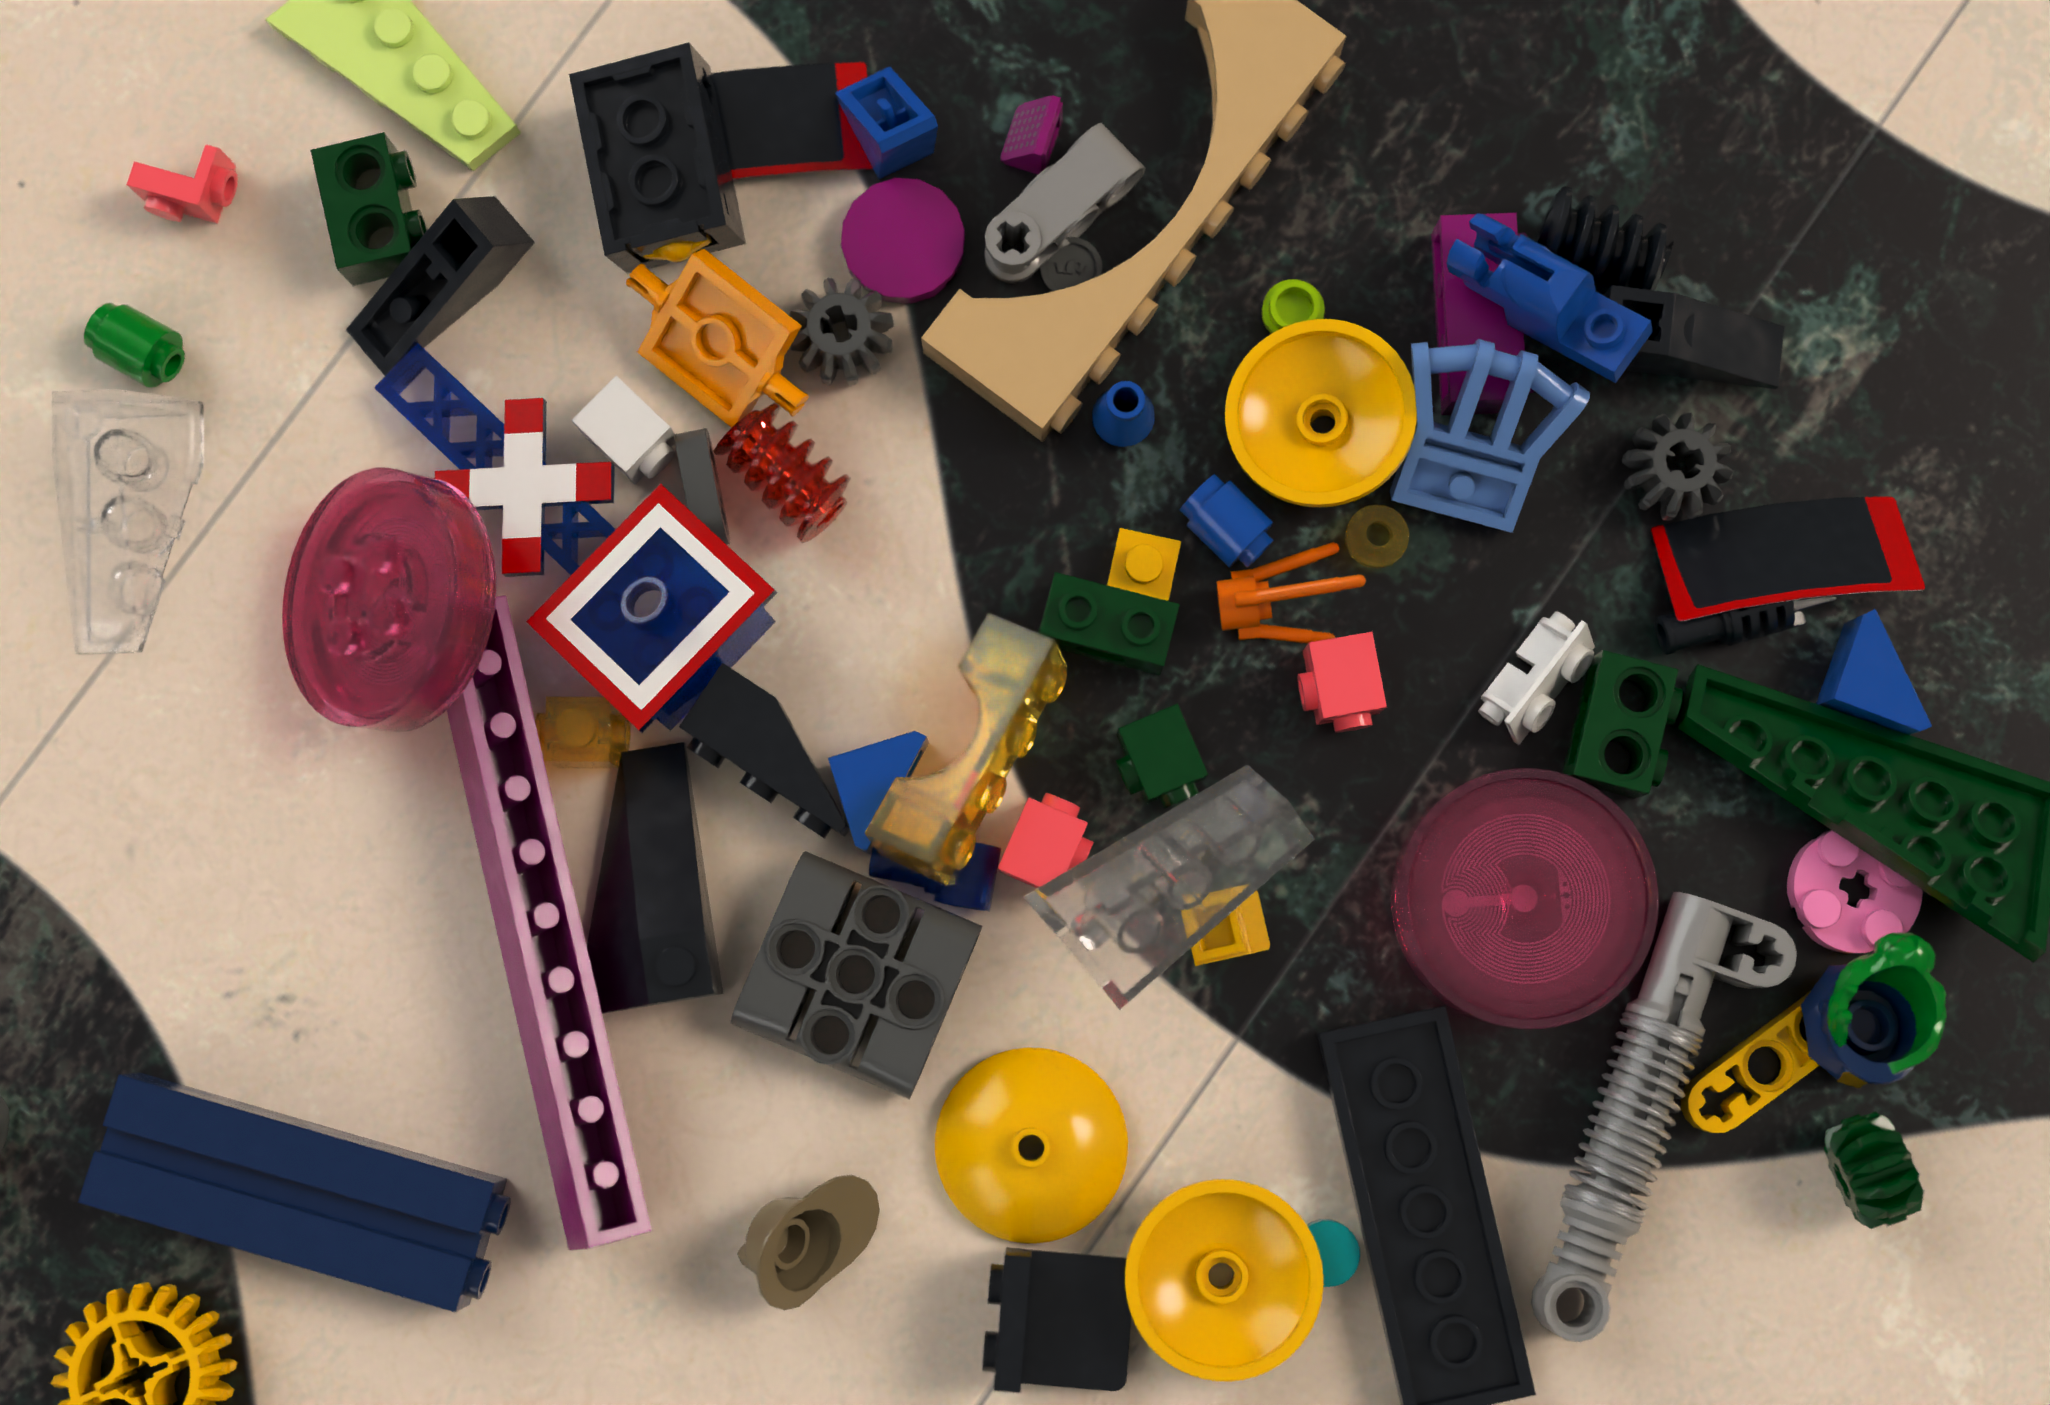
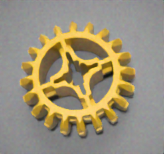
M149 1282L134 1285L130 1295L123 1288H118L107 1293L106 1305L96 1301L84 1308L83 1312L87 1323L78 1321L70 1324L65 1330L70 1340L76 1346H65L57 1350L54 1357L60 1363L69 1366V1371L54 1376L50 1384L57 1388H68L70 1397L62 1400L58 1405H112L109 1399L113 1398L123 1399L131 1405H172L178 1401L174 1387L176 1377L182 1369L189 1366L190 1384L183 1405H217L214 1401H224L231 1398L235 1390L228 1383L219 1380V1376L236 1370V1365L238 1364L233 1359H220L218 1350L228 1346L232 1342V1336L226 1333L213 1338L209 1329L217 1323L219 1313L210 1311L197 1317L195 1314L200 1305V1296L196 1294L187 1295L177 1304L178 1293L175 1285L167 1284L161 1286L156 1294H154V1290ZM142 1321L151 1322L163 1327L179 1341L182 1347L176 1349L165 1348L158 1343L152 1329L145 1331ZM114 1334L117 1341L111 1345L115 1358L114 1366L110 1374L102 1380L101 1362L103 1353ZM162 1362L168 1363L167 1368L153 1373V1377L144 1383H141L140 1379L129 1384L122 1383L124 1378L136 1374L137 1369L147 1363L150 1367Z

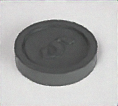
M1067 237L1066 239L1070 242V245L1058 250L1040 266L1042 281L1050 292L1072 287L1102 275L1100 254L1091 243L1081 238Z

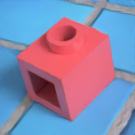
M1373 632L1308 643L1303 650L1306 673H1300L1297 676L1303 710H1314L1317 725L1333 722L1335 733L1372 726L1371 715L1379 714L1387 708Z
M1045 793L1042 802L1028 797L997 868L998 872L1057 897L1067 872L1078 877L1080 876L1094 841L1083 837L1088 822L1077 818L1081 808L1049 793Z

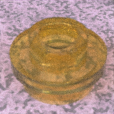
M1370 505L1360 509L1352 516L1345 531V543L1348 552L1354 560L1369 568H1385L1394 564L1402 557L1409 542V530L1404 518L1396 510L1384 505ZM1373 525L1384 527L1389 535L1388 543L1383 546H1375L1370 543L1366 534L1367 528Z

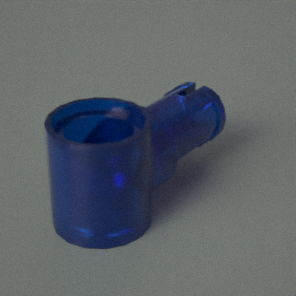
M945 838L944 845L934 843L931 849L875 840L870 857L869 876L923 887L925 894L934 895L933 902L990 912L1001 848L952 838Z

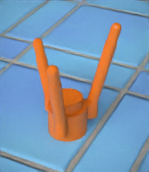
M1335 542L1311 548L1253 569L1231 571V579L1216 581L1222 631L1238 629L1239 641L1264 638L1308 644L1310 642L1336 638L1332 633L1260 624V620L1272 619L1271 602L1359 588L1365 585L1366 579L1363 575H1352L1269 588L1268 581H1261L1338 553L1339 545Z

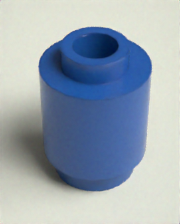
M1215 474L1209 477L1186 500L1179 510L1189 519L1186 526L1229 568L1239 560L1248 568L1274 541L1266 533L1274 522L1231 480L1225 484Z

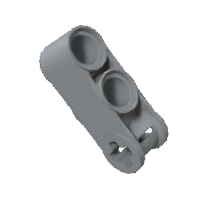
M1102 123L1091 127L1072 145L1060 160L1039 173L1012 203L992 219L987 226L985 234L986 249L984 256L986 267L995 278L1002 282L1013 284L1030 278L1058 250L1070 245V242L1066 239L1067 237L1078 238L1100 213L1123 198L1140 180L1145 172V167ZM1006 241L1009 245L1014 246L1021 241L1024 243V253L1020 254L1017 250L1011 249L1004 254L1002 252V242Z

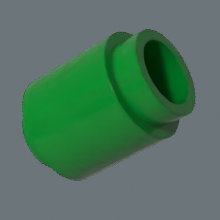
M106 303L100 306L90 317L84 331L85 345L93 350L96 359L148 388L171 381L177 376L184 364L185 352L182 349L183 340L181 335L126 304L116 306L113 303Z

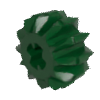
M1877 1112L1864 1116L1857 1114L1841 1120L1839 1125L1826 1130L1824 1151L1829 1160L1828 1167L1833 1173L1836 1187L1840 1190L1845 1205L1850 1207L1854 1218L1870 1229L1884 1224L1889 1227L1907 1220L1906 1216L1921 1211L1924 1190L1918 1179L1920 1174L1914 1166L1911 1152L1907 1150L1901 1133L1895 1130L1890 1119Z

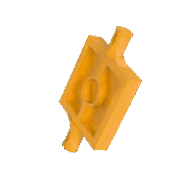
M706 249L692 253L679 278L670 285L647 269L644 264L638 265L630 273L629 276L631 278L627 279L626 285L654 305L650 329L637 353L727 425L734 429L745 423L758 399L765 394L785 409L792 417L803 408L804 402L808 400L809 395L802 392L780 374L783 368L784 356L802 325Z

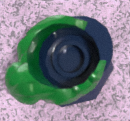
M1889 933L1875 942L1874 953L1862 955L1846 965L1829 966L1802 1002L1801 1009L1806 1029L1808 1055L1834 1076L1839 1083L1861 1088L1869 1083L1887 1085L1903 1079L1915 1065L1929 1058L1938 1048L1946 1021V991L1943 985L1930 974L1934 968L1936 957L1931 945L1912 933Z

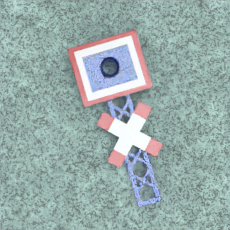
M419 343L374 387L460 469L435 471L434 509L437 512L503 510L502 575L505 577L544 575L545 551L571 575L526 622L641 733L655 719L671 731L690 711L721 663L732 668L775 623V620L765 610L764 606L777 594L776 590L662 484L615 529L589 505L614 503L615 465L612 461L547 465V401L544 398L505 400L503 424ZM426 368L434 375V401L408 403L399 394ZM451 392H452L459 400H451ZM477 416L476 441L450 443V417ZM425 418H433V426ZM493 432H494L501 440H493ZM504 456V467L492 468V457ZM467 458H476V467ZM563 506V523L545 524V507ZM578 512L588 522H578ZM605 537L606 540L579 566L578 538ZM552 539H562V549ZM648 591H661L662 598L656 611L649 616L635 617L634 608L638 598Z

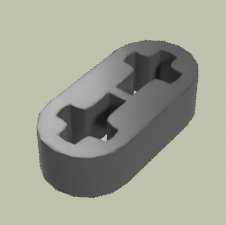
M707 428L675 434V445L687 508L726 545L730 544L727 518L709 432Z

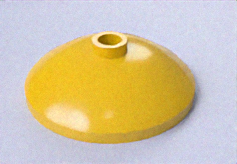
M1314 319L1297 322L1285 326L1261 340L1238 366L1231 380L1225 404L1227 436L1232 451L1244 472L1254 483L1272 496L1285 502L1305 507L1321 508L1343 505L1356 501L1378 489L1389 480L1404 461L1413 442L1417 425L1414 384L1405 363L1398 353L1385 340L1372 331L1347 321L1335 319ZM1320 416H1328L1335 421L1333 429L1323 434L1315 432L1312 429V424Z
M1026 1047L1000 1052L981 1061L970 1069L957 1082L945 1100L935 1133V1158L938 1173L944 1189L956 1208L983 1231L998 1238L1019 1243H1044L1062 1239L1078 1232L1094 1221L1105 1210L1116 1194L1123 1179L1128 1156V1136L1124 1116L1117 1099L1105 1081L1078 1059L1065 1053L1045 1048ZM1036 1135L1043 1141L1044 1151L1039 1158L1029 1160L1020 1154L1018 1145L1023 1137Z
M1211 1179L1192 1183L1169 1194L1143 1219L1134 1234L1127 1254L1125 1291L1129 1310L1137 1329L1159 1357L1176 1369L1191 1376L1211 1381L1231 1382L1253 1378L1274 1369L1287 1360L1302 1345L1313 1328L1320 1310L1323 1295V1268L1319 1249L1308 1226L1300 1215L1283 1199L1261 1186L1246 1181ZM1217 1263H1226L1232 1268V1279L1225 1286H1215L1209 1281V1271Z

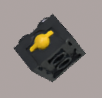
M689 42L569 74L604 255L629 274L640 264H644L649 269L673 262L685 261L690 258L692 253L702 249L712 253L746 244L711 69Z

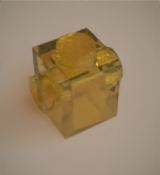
M546 696V713H537L535 723L541 750L544 751V761L557 768H618L621 752L629 751L631 723L604 697Z

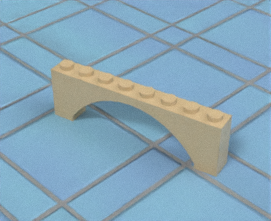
M1188 0L1185 20L1197 28L1207 59L1212 89L1213 123L1210 146L1205 163L1193 190L1176 216L1154 240L1133 257L1108 272L1078 285L1041 295L1014 298H972L959 289L921 337L924 354L1041 442L1044 441L1052 429L1061 434L1080 411L1083 403L1077 397L1088 382L1092 379L1097 384H1100L1116 365L1121 354L1115 350V347L1128 331L1137 336L1151 320L1159 306L1153 301V298L1163 285L1168 282L1175 287L1191 268L1196 255L1190 251L1201 236L1205 233L1210 238H1213L1226 223L1234 209L1233 206L1228 204V201L1241 185L1250 190L1261 178L1271 162V159L1265 154L1276 139L1280 137L1285 142L1289 141L1301 126L1309 112L1303 107L1307 99L1315 89L1325 94L1342 72L1346 63L1340 59L1346 35L1298 0Z

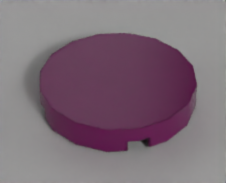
M893 178L872 185L853 201L843 220L841 248L850 275L854 279L859 280L865 290L870 292L877 291L882 296V300L886 302L913 304L934 297L946 287V283L953 278L955 272L957 273L964 259L965 230L957 207L942 190L920 179Z

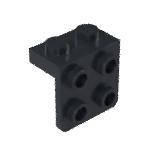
M1006 1247L1004 1265L991 1264L988 1304L1001 1306L999 1331H985L982 1371L995 1372L994 1391L1020 1393L1021 1383L1104 1391H1118L1124 1387L1127 1380L1131 1313L1125 1291V1257Z

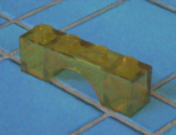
M990 613L987 614L958 666L979 702L978 726L972 741L954 762L942 770L920 777H896L864 833L881 856L946 886L954 871L962 869L970 860L976 844V831L986 813H993L1000 805L1006 791V777L1017 757L1023 758L1029 752L1036 737L1037 720L1047 702L1053 703L1059 697L1067 678V665L1055 640Z

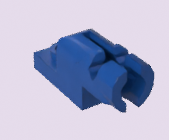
M1477 213L1469 221L1470 229L1477 232L1474 248L1456 238L1448 254L1446 263L1448 271L1462 279L1464 284L1472 291L1502 306L1507 325L1616 383L1651 335V320L1595 291L1594 278L1590 272L1559 257L1525 235H1516L1510 227L1484 214ZM1486 258L1499 265L1494 272L1489 270Z

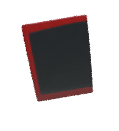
M865 63L803 64L711 73L733 179L815 171L873 169L835 92L867 78Z
M1890 496L1841 497L1775 503L1703 515L1694 519L1656 526L1651 530L1678 621H1686L1740 608L1803 598L1864 592L1920 591L1925 589V584L1896 501Z

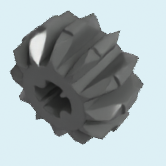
M827 278L824 280L826 296L820 299L813 291L806 289L801 294V297L809 311H790L789 316L802 325L790 349L792 351L804 352L799 360V365L804 372L813 371L822 365L820 372L822 383L831 385L836 378L838 370H844L847 383L849 385H856L858 383V374L855 367L862 365L868 372L876 374L881 368L879 361L872 352L881 354L892 352V339L882 334L894 327L892 314L878 312L883 301L882 296L877 291L868 293L860 299L861 284L859 280L851 279L847 283L844 293H838L834 279ZM838 322H845L850 339L844 342H837L833 335L832 325Z
M1684 412L1677 419L1675 425L1666 414H1661L1652 421V431L1641 427L1632 435L1631 438L1637 449L1628 450L1622 456V463L1638 472L1629 476L1624 481V488L1635 490L1643 487L1647 494L1640 499L1638 503L1639 509L1645 511L1659 501L1661 502L1660 513L1663 520H1672L1680 509L1689 519H1694L1703 513V503L1714 506L1721 501L1724 495L1718 484L1726 483L1732 479L1734 471L1728 466L1717 462L1731 452V445L1720 443L1713 446L1709 441V438L1715 434L1717 429L1716 423L1709 422L1697 432L1694 430L1695 421L1692 412ZM1670 459L1674 463L1685 462L1688 471L1685 474L1681 470L1670 472L1666 462Z

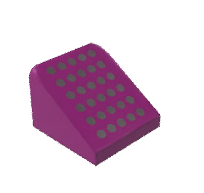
M1050 95L1018 106L1001 154V161L1004 164L1035 174L1041 173L1048 167L1063 119V103L1060 97Z

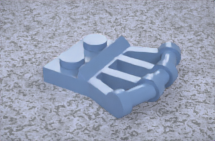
M1477 339L1475 344L1429 348L1428 342L1411 343L1417 425L1410 450L1398 468L1390 489L1391 501L1513 533L1540 458L1583 411L1590 399V392L1577 382L1571 385L1567 384L1539 363L1538 355L1521 350L1517 356L1495 350V343L1482 339ZM1467 371L1448 425L1434 422L1431 374ZM1488 375L1510 381L1490 437L1468 431ZM1532 389L1551 403L1553 409L1522 445L1511 443L1529 391Z

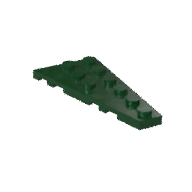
M1699 664L1696 665L1688 677L1678 729L2034 963L2046 952L2050 919L2049 781Z

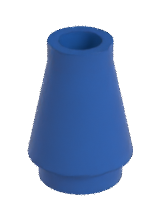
M1131 381L1118 382L1103 392L1096 400L1092 411V421L1098 435L1109 444L1119 447L1133 446L1144 440L1151 432L1155 420L1154 408L1150 399L1140 386ZM1120 401L1123 404H1127L1130 402L1136 408L1131 412H1121L1114 406V403Z

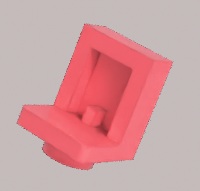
M206 145L194 178L134 161L126 185L146 202L144 209L156 216L181 222L185 214L218 224L223 206L228 207L234 199L238 178L235 171L236 166L220 148Z

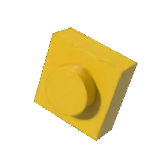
M1119 528L1107 585L1169 601L1181 541Z

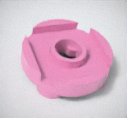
M1833 830L1823 832L1816 839H1812L1804 845L1796 854L1788 873L1787 896L1791 908H1795L1798 919L1804 925L1802 927L1803 930L1816 943L1840 953L1858 954L1874 951V944L1879 938L1889 933H1907L1914 924L1922 903L1923 890ZM1856 872L1865 877L1864 884L1869 887L1868 899H1860L1856 907H1852L1847 904L1848 893L1840 890L1839 886L1841 879H1853Z

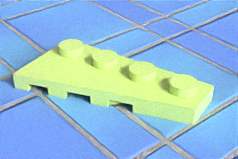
M289 0L265 19L272 29L289 41L292 40L309 52L314 59L331 71H336L357 86L366 96L380 106H385L406 121L411 128L472 171L476 170L521 133L517 125L411 0Z

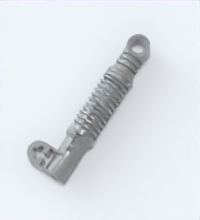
M1673 892L1638 998L1627 1003L1625 1011L1622 1013L1623 1018L1620 1019L1621 1024L1627 1028L1626 1033L1620 1031L1615 1033L1617 1038L1623 1040L1621 1047L1616 1045L1611 1047L1613 1052L1619 1053L1617 1061L1612 1059L1606 1061L1609 1066L1614 1067L1612 1075L1608 1073L1602 1074L1603 1079L1610 1081L1608 1088H1597L1599 1093L1605 1095L1603 1102L1597 1100L1592 1102L1594 1107L1600 1109L1598 1116L1592 1114L1588 1116L1590 1121L1596 1123L1594 1130L1588 1128L1583 1130L1585 1135L1591 1137L1589 1144L1584 1142L1578 1144L1580 1149L1586 1151L1585 1157H1574L1575 1162L1582 1165L1581 1169L1591 1172V1174L1576 1170L1569 1172L1571 1177L1583 1182L1577 1186L1567 1184L1564 1186L1566 1191L1562 1192L1563 1196L1560 1206L1565 1214L1562 1223L1570 1225L1568 1233L1559 1231L1557 1238L1565 1242L1563 1248L1554 1246L1552 1254L1559 1256L1558 1263L1549 1262L1545 1275L1538 1280L1532 1291L1531 1305L1534 1316L1543 1327L1565 1340L1581 1342L1592 1339L1603 1330L1609 1320L1610 1304L1608 1296L1612 1285L1604 1281L1606 1275L1613 1277L1616 1275L1617 1269L1610 1267L1612 1259L1620 1261L1623 1254L1615 1251L1617 1243L1626 1245L1628 1237L1639 1232L1640 1224L1643 1223L1642 1218L1645 1217L1643 1211L1648 1209L1646 1203L1631 1196L1630 1193L1645 1197L1653 1194L1645 1184L1646 1182L1653 1183L1657 1181L1656 1176L1650 1172V1169L1662 1167L1661 1162L1654 1158L1655 1154L1663 1155L1667 1152L1665 1147L1659 1144L1660 1140L1667 1141L1672 1138L1664 1130V1127L1676 1125L1675 1120L1668 1115L1669 1113H1677L1681 1110L1679 1105L1673 1102V1100L1685 1097L1684 1092L1678 1088V1085L1690 1083L1689 1078L1683 1074V1071H1691L1695 1068L1693 1063L1687 1060V1058L1698 1056V1050L1701 1049L1700 1043L1703 1042L1702 1038L1705 1028L1700 1019L1713 979L1736 987L1748 989L1766 988L1782 983L1791 975L1795 968L1797 952L1794 941L1786 930L1776 924L1698 896ZM1731 925H1735L1736 928L1730 944L1735 946L1757 944V953L1765 956L1763 966L1753 967L1754 959L1745 954L1726 956L1723 967L1718 966ZM1577 1287L1583 1295V1310L1576 1319L1563 1322L1557 1315V1299L1566 1289Z

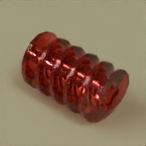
M773 403L760 411H752L737 422L722 437L713 452L715 455H726L729 453L726 465L733 473L747 471L744 483L750 491H759L765 488L762 502L768 509H775L783 505L779 516L780 521L786 527L801 523L797 538L802 543H805L824 531L845 508L847 501L842 495L850 482V477L844 474L828 482L825 476L833 460L827 456L811 464L807 459L815 446V442L810 438L793 446L790 441L798 428V424L793 420L776 429L772 424L780 411V406L777 403Z

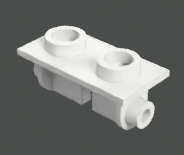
M1557 611L1553 613L1550 619L1542 617L1516 651L1517 657L1533 666V668L1526 674L1512 664L1507 663L1481 696L1484 704L1478 712L1496 726H1499L1504 720L1514 743L1520 745L1530 731L1536 733L1541 730L1555 709L1556 702L1554 699L1568 681L1571 683L1577 682L1588 670L1593 660V649L1595 646L1587 623L1581 620L1576 627L1568 617Z

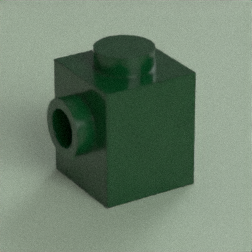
M1178 703L1118 728L1116 736L1125 756L1115 761L1130 795L1141 792L1146 804L1160 799L1164 809L1199 795L1196 783L1205 780L1208 772Z

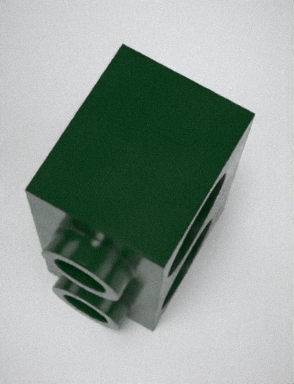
M384 132L310 150L337 270L352 286L389 278L427 231L421 211L419 209L412 211L408 189L416 187V178L407 151L399 152ZM369 169H380L379 179L373 186L367 189H356L357 179L363 172ZM383 227L394 228L393 237L386 246L379 249L369 248V240L375 231Z
M1602 650L1594 655L1586 672L1561 780L1633 799L1648 795L1651 786L1658 787L1664 777L1668 761V751L1660 749L1666 724L1672 726L1675 723L1682 702L1683 691L1681 688L1675 687L1679 669ZM1623 680L1634 681L1643 688L1646 695V703L1641 712L1631 711L1621 702L1619 689ZM1610 741L1622 743L1631 754V766L1626 774H1618L1612 771L1605 761L1604 752Z

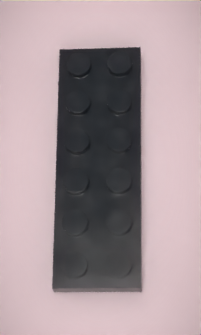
M1446 1006L1433 1007L1317 1033L1400 1404L1492 1405L1536 1395Z

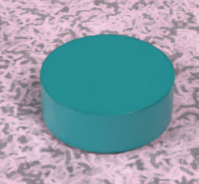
M1319 1219L1308 1223L1307 1226L1315 1239L1322 1261L1323 1287H1334L1345 1283L1353 1276L1360 1261V1248L1356 1237L1347 1227L1334 1220Z

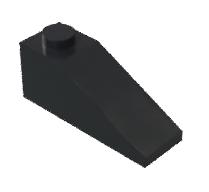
M496 196L453 199L348 326L346 331L384 376L393 375L495 289L535 242Z

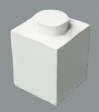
M617 375L571 420L579 431L634 484L644 475L649 479L658 475L675 455V451L672 449L675 445V433L671 427Z

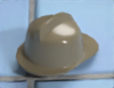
M854 1175L837 1176L819 1185L803 1198L786 1197L773 1200L759 1210L750 1224L746 1235V1242L739 1249L737 1255L742 1265L756 1275L760 1294L770 1306L782 1310L801 1306L863 1252L877 1227L880 1212L877 1193L867 1180Z

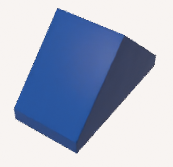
M891 67L885 68L835 92L838 102L878 179L934 153L938 131L935 115Z
M1876 609L1844 623L1816 704L1908 735L1932 727Z
M912 731L828 758L854 844L860 850L868 854L872 853L929 744L927 736L917 731Z

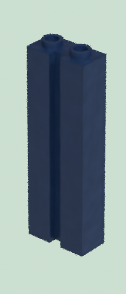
M132 1073L118 1075L102 1125L107 1127L101 1149L94 1151L78 1203L452 1312H457L470 1305L472 1298L478 1300L481 1298L492 1266V1261L484 1259L490 1235H499L501 1233L510 1208L511 1198L503 1195L507 1178L147 1074Z

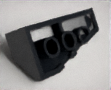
M685 742L621 752L587 942V950L602 1014L723 994Z

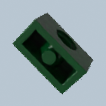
M1055 572L1039 630L1038 644L1161 675L1180 604Z

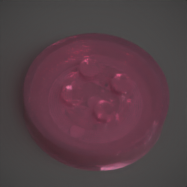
M379 467L360 471L340 482L322 499L311 514L298 538L287 571L282 605V627L285 652L293 678L307 702L326 719L349 727L388 732L410 731L422 727L442 715L458 699L469 684L481 661L492 627L496 599V572L488 532L481 516L467 496L458 488L437 478L399 469Z
M1515 768L1496 771L1468 781L1442 796L1422 814L1410 830L1399 852L1392 878L1391 911L1394 928L1401 949L1414 973L1438 999L1452 1009L1479 1022L1498 1027L1515 1029L1557 1027L1587 1017L1607 1005L1624 990L1642 966L1653 941L1658 918V884L1654 865L1646 844L1633 822L1620 807L1598 789L1569 775L1550 770Z

